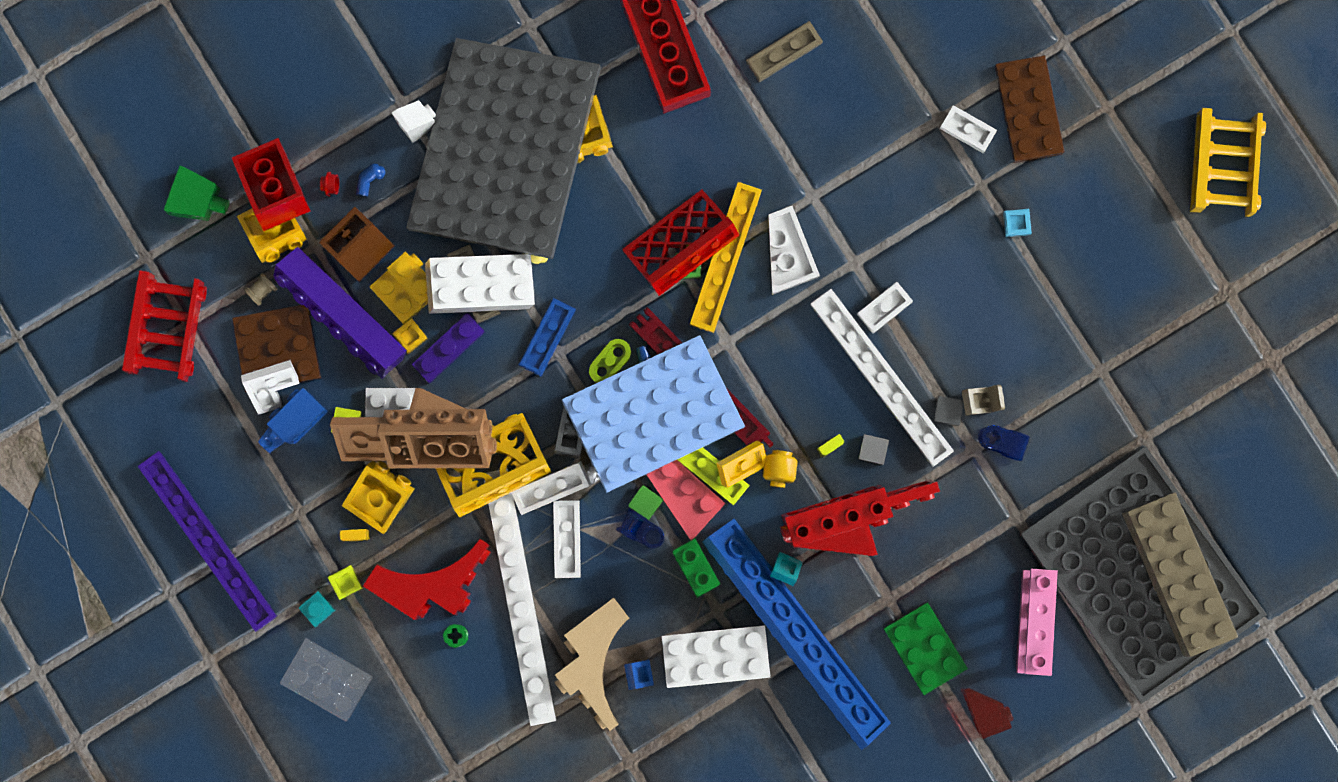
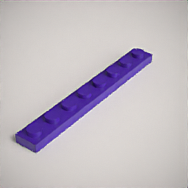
M158 451L138 466L140 471L254 631L258 632L277 618V614L162 453Z

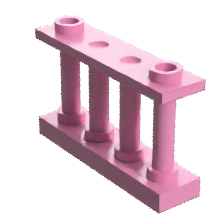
M1022 570L1016 673L1052 676L1058 570Z

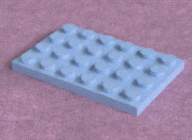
M700 335L562 399V403L606 493L745 427Z

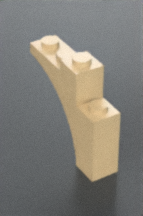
M612 598L564 635L567 638L564 642L566 647L572 654L577 652L579 657L555 674L558 679L555 681V684L563 694L568 692L571 696L579 690L582 693L578 696L587 709L589 707L594 709L597 713L594 717L596 722L602 729L607 727L609 731L619 723L613 716L605 696L603 683L604 662L613 637L620 627L630 619L615 598Z

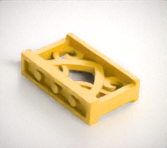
M523 413L513 414L507 417L504 422L496 426L492 425L491 435L497 442L496 452L507 455L500 466L499 477L493 479L486 473H474L475 468H453L456 472L463 473V476L453 477L447 474V468H435L451 505L459 518L551 473ZM520 431L524 433V441L519 448L515 449L514 447L518 443L517 436L511 441L508 440V436ZM530 444L537 457L532 461L523 454ZM512 460H516L511 463V466H516V468L508 472L506 470L507 466ZM473 479H484V480H485V484H483V485L477 487V483H478L479 481L476 480V481H473V482H472V480H473ZM462 482L463 495L456 497L450 483Z

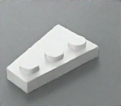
M793 206L769 214L772 295L818 278L820 275Z

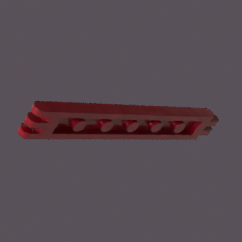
M648 307L643 310L649 317L648 320L641 314L636 316L637 320L642 324L640 328L633 321L629 323V326L657 355L682 344ZM727 389L745 425L743 429L734 432V434L746 446L755 441H763L771 448L774 444L768 438L770 432Z

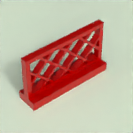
M702 189L622 250L652 286L657 295L660 296L740 235L734 223L728 216L724 215ZM702 199L706 202L705 211H693L694 205ZM678 217H687L685 226H673L674 220ZM692 217H704L702 227H690ZM709 217L722 220L714 227H707ZM658 232H666L665 242L653 241L654 236ZM672 232H683L682 242H670ZM689 233H700V237L696 241L687 242ZM639 247H646L644 257H634L632 252ZM652 247L663 248L662 256L650 257ZM669 248H680V252L673 258L667 257ZM648 263H660L659 268L651 275L648 274Z

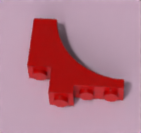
M479 539L475 546L459 561L431 573L402 574L377 564L363 587L413 620H417L419 616L421 618L425 617L431 608V605L428 604L430 600L453 615H457L459 612L463 614L471 602L468 599L470 593L464 590L463 586H469L477 574L474 572L475 568L479 563L483 565L491 553L488 550L490 545Z

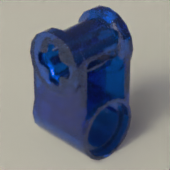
M991 425L980 430L978 441L983 448L1000 453L1013 460L1023 461L1030 436L997 425ZM993 431V436L997 439L989 443L990 438L986 437V434Z
M628 508L626 511L628 513L621 526L616 528V531L649 549L661 548L666 540L663 530L648 521L647 518ZM658 531L660 533L661 539L657 544L652 545L647 542V534L649 532Z

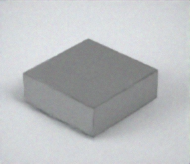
M864 434L858 460L884 465L889 440Z

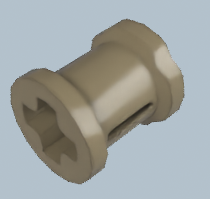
M263 272L249 288H244V291L258 306L262 304L261 301L270 292L278 290Z

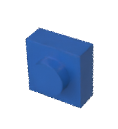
M650 660L624 664L629 690L654 685Z

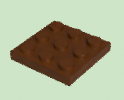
M305 305L232 318L242 375L290 360L298 375L299 383L322 379L310 310Z

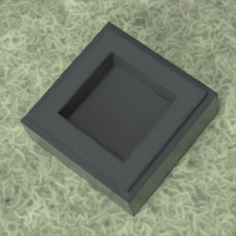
M938 396L934 422L959 426L963 400Z

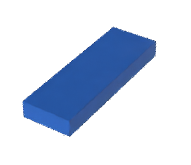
M553 298L518 365L542 377L576 309Z

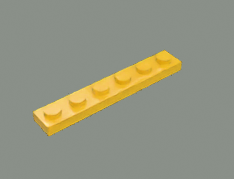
M740 182L737 183L727 216L734 223L740 236L713 255L690 326L714 333L762 192L761 189Z

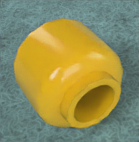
M772 450V454L766 455L762 475L765 480L770 481V486L785 488L786 483L790 484L795 481L798 461L792 457L793 453Z

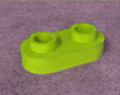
M614 339L606 345L589 368L590 377L595 383L605 380L621 370L631 356L629 344L622 339ZM617 348L623 350V354L620 357H616L613 354ZM599 368H605L607 374L601 377L597 374Z

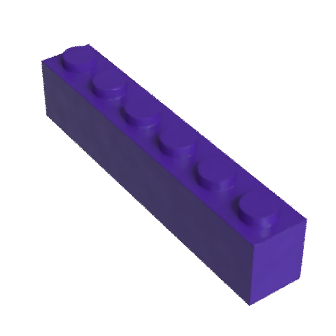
M296 247L276 264L273 276L278 285L282 288L286 287L293 294L295 301L300 305H305L311 311L313 318L326 325L331 335L347 345L349 352L353 356L359 357L372 374H377L383 379L403 361L407 350L299 247Z

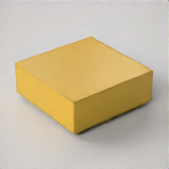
M412 318L392 333L397 341L407 350L408 354L428 339Z
M367 529L340 530V540L345 542L366 541L370 539L369 530Z

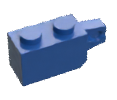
M302 388L300 391L298 389L293 391L287 398L289 402L282 409L278 407L270 414V421L267 423L269 428L258 441L267 452H273L285 442L296 444L328 412L306 389Z

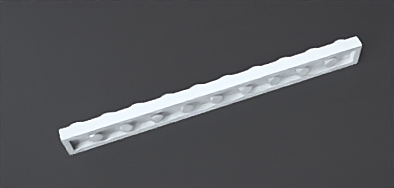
M500 470L486 474L495 479L500 476ZM509 493L488 504L530 726L554 722L556 721L515 501L512 494Z

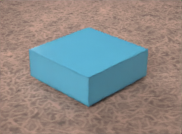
M1029 209L1003 212L1005 237L1032 234Z

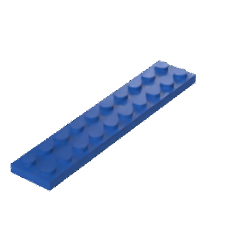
M732 519L707 537L702 543L722 567L724 573L738 588L740 594L748 601L756 615L761 618L773 637L784 648L787 655L797 665L803 676L810 682L819 697L833 712L835 718L846 729L851 739L861 750L864 749L891 722L782 581L770 576L772 567L736 520Z

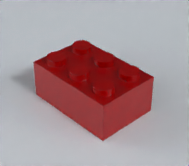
M279 138L232 157L251 207L263 231L310 212L305 196Z

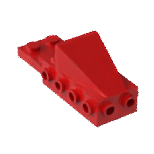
M931 479L887 493L885 487L875 485L781 514L784 526H781L780 530L784 541L790 543L794 548L875 556L878 553L869 524L873 525V527L889 523L888 518L893 517L891 507L897 510L910 506L909 501L916 499V501L924 502L935 498L934 493L940 492L937 481Z

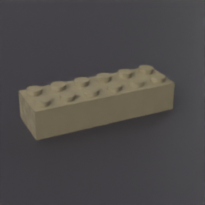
M1176 492L1122 513L1183 656L1192 657L1238 638Z

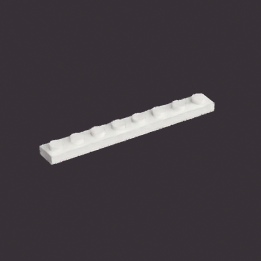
M830 289L810 304L931 466L934 467L954 452L833 290Z

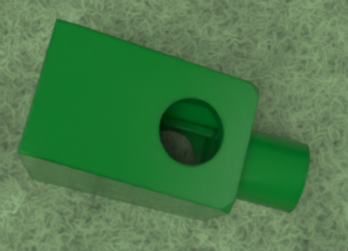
M179 166L164 211L171 216L209 221L213 211L225 215L230 201L218 197L220 192L218 185L183 166Z

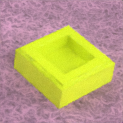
M838 434L820 446L817 451L821 457H825L842 446L844 440Z
M352 565L328 577L339 600L363 588Z

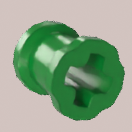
M458 624L448 626L443 634L445 643L454 648L465 645L469 636L467 629ZM456 628L458 633H462V638L458 639V643H455L454 639H450V634L454 633Z

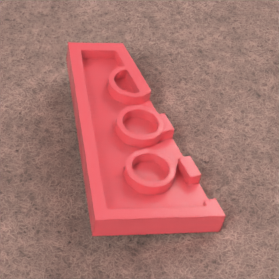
M678 460L646 474L690 541L700 533L725 505V502Z

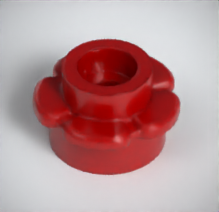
M327 172L325 176L321 177L320 189L325 192L326 196L330 197L331 194H338L339 176L337 174Z

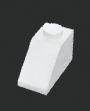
M419 100L392 112L396 122L412 143L429 132L433 127V123H435L433 118H435L436 114L428 104L423 106Z

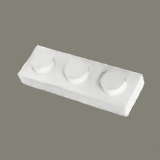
M580 461L535 480L511 492L521 515L589 487L591 482Z
M553 501L555 578H581L580 501Z

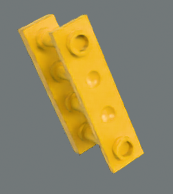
M1202 108L1197 113L1190 212L1200 213L1209 204L1244 206L1246 207L1245 217H1251L1260 209L1261 195H1258L1261 136H1264L1266 131L1263 113H1257L1252 117L1251 122L1215 119L1212 116L1211 108ZM1214 129L1250 132V147L1214 144L1213 141H1210L1211 132ZM1218 154L1249 157L1248 172L1212 169V166H1209V156ZM1211 179L1247 182V197L1212 194L1210 191H1207V183Z

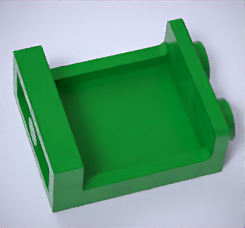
M696 539L673 551L675 559L697 598L720 585Z

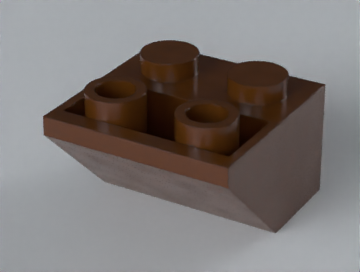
M356 207L319 242L359 282L395 247Z

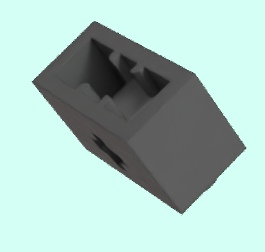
M563 405L554 455L579 459L582 442Z

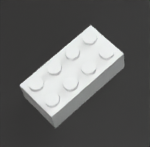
M531 255L429 258L425 263L429 314L530 309L535 304Z
M765 626L662 636L667 688L770 678Z

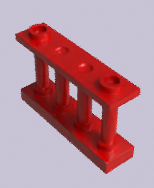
M139 270L122 371L137 375L142 367L178 372L177 379L188 382L189 376H192L194 371V361L191 360L201 301L204 302L207 295V287L204 286L203 281L194 278L193 287L157 282L155 275ZM158 292L191 297L189 312L153 307L150 304L151 296ZM155 317L187 322L185 336L149 332L146 329L147 319ZM152 342L183 347L181 360L177 362L144 357V354H142L143 344Z

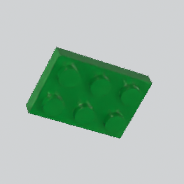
M928 602L883 628L923 695H926L968 669Z

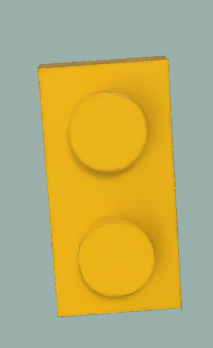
M755 441L716 463L723 486L728 488L764 468L766 454L763 443Z

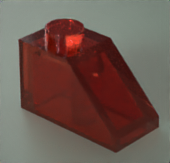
M970 688L961 689L980 738L985 739L1012 728L1010 722L1014 720L1008 706L1004 707L1003 703Z

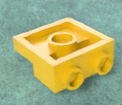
M594 95L577 163L582 162L584 156L592 153L594 156H602L608 153V148L613 147L597 95Z
M253 209L237 216L261 263L265 261L274 262L279 259L281 253L288 249L293 251L296 247L300 248L303 242L307 240L296 218L263 231Z
M406 251L370 286L372 291L403 324L428 304L426 273L420 268L423 262L414 253L409 256Z
M371 461L364 468L342 506L382 534H385L415 488L410 486L411 481L403 475L395 476L389 472L390 468L385 462Z

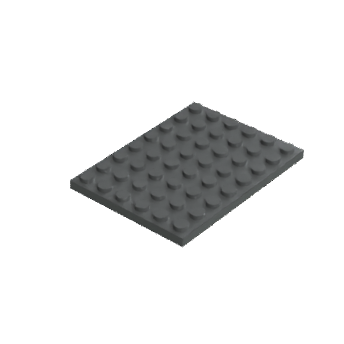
M456 38L406 228L409 231L553 259L601 70L600 64Z
M1146 446L1020 533L1045 570H1058L1057 588L1140 704L1147 701L1228 642L1192 657L1183 656L1122 513L1176 492L1237 635L1267 615Z

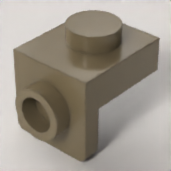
M1001 385L962 390L966 416L989 414L1005 409Z

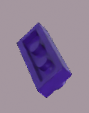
M466 313L424 352L412 366L430 384L478 340L485 331Z

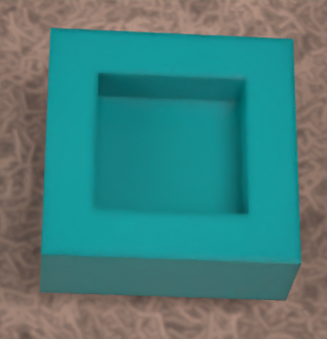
M779 552L770 576L794 586L803 562Z
M317 591L299 607L300 611L314 627L319 626L336 611L320 591Z

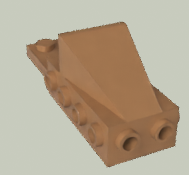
M415 388L410 410H384L382 417H332L330 423L341 461H387L389 468H489L492 454H495L497 450L496 439L492 438L491 435L492 422L487 419L485 409H466L421 388Z

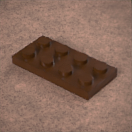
M1046 56L996 64L995 70L1013 162L1017 163L1064 154L1065 151Z

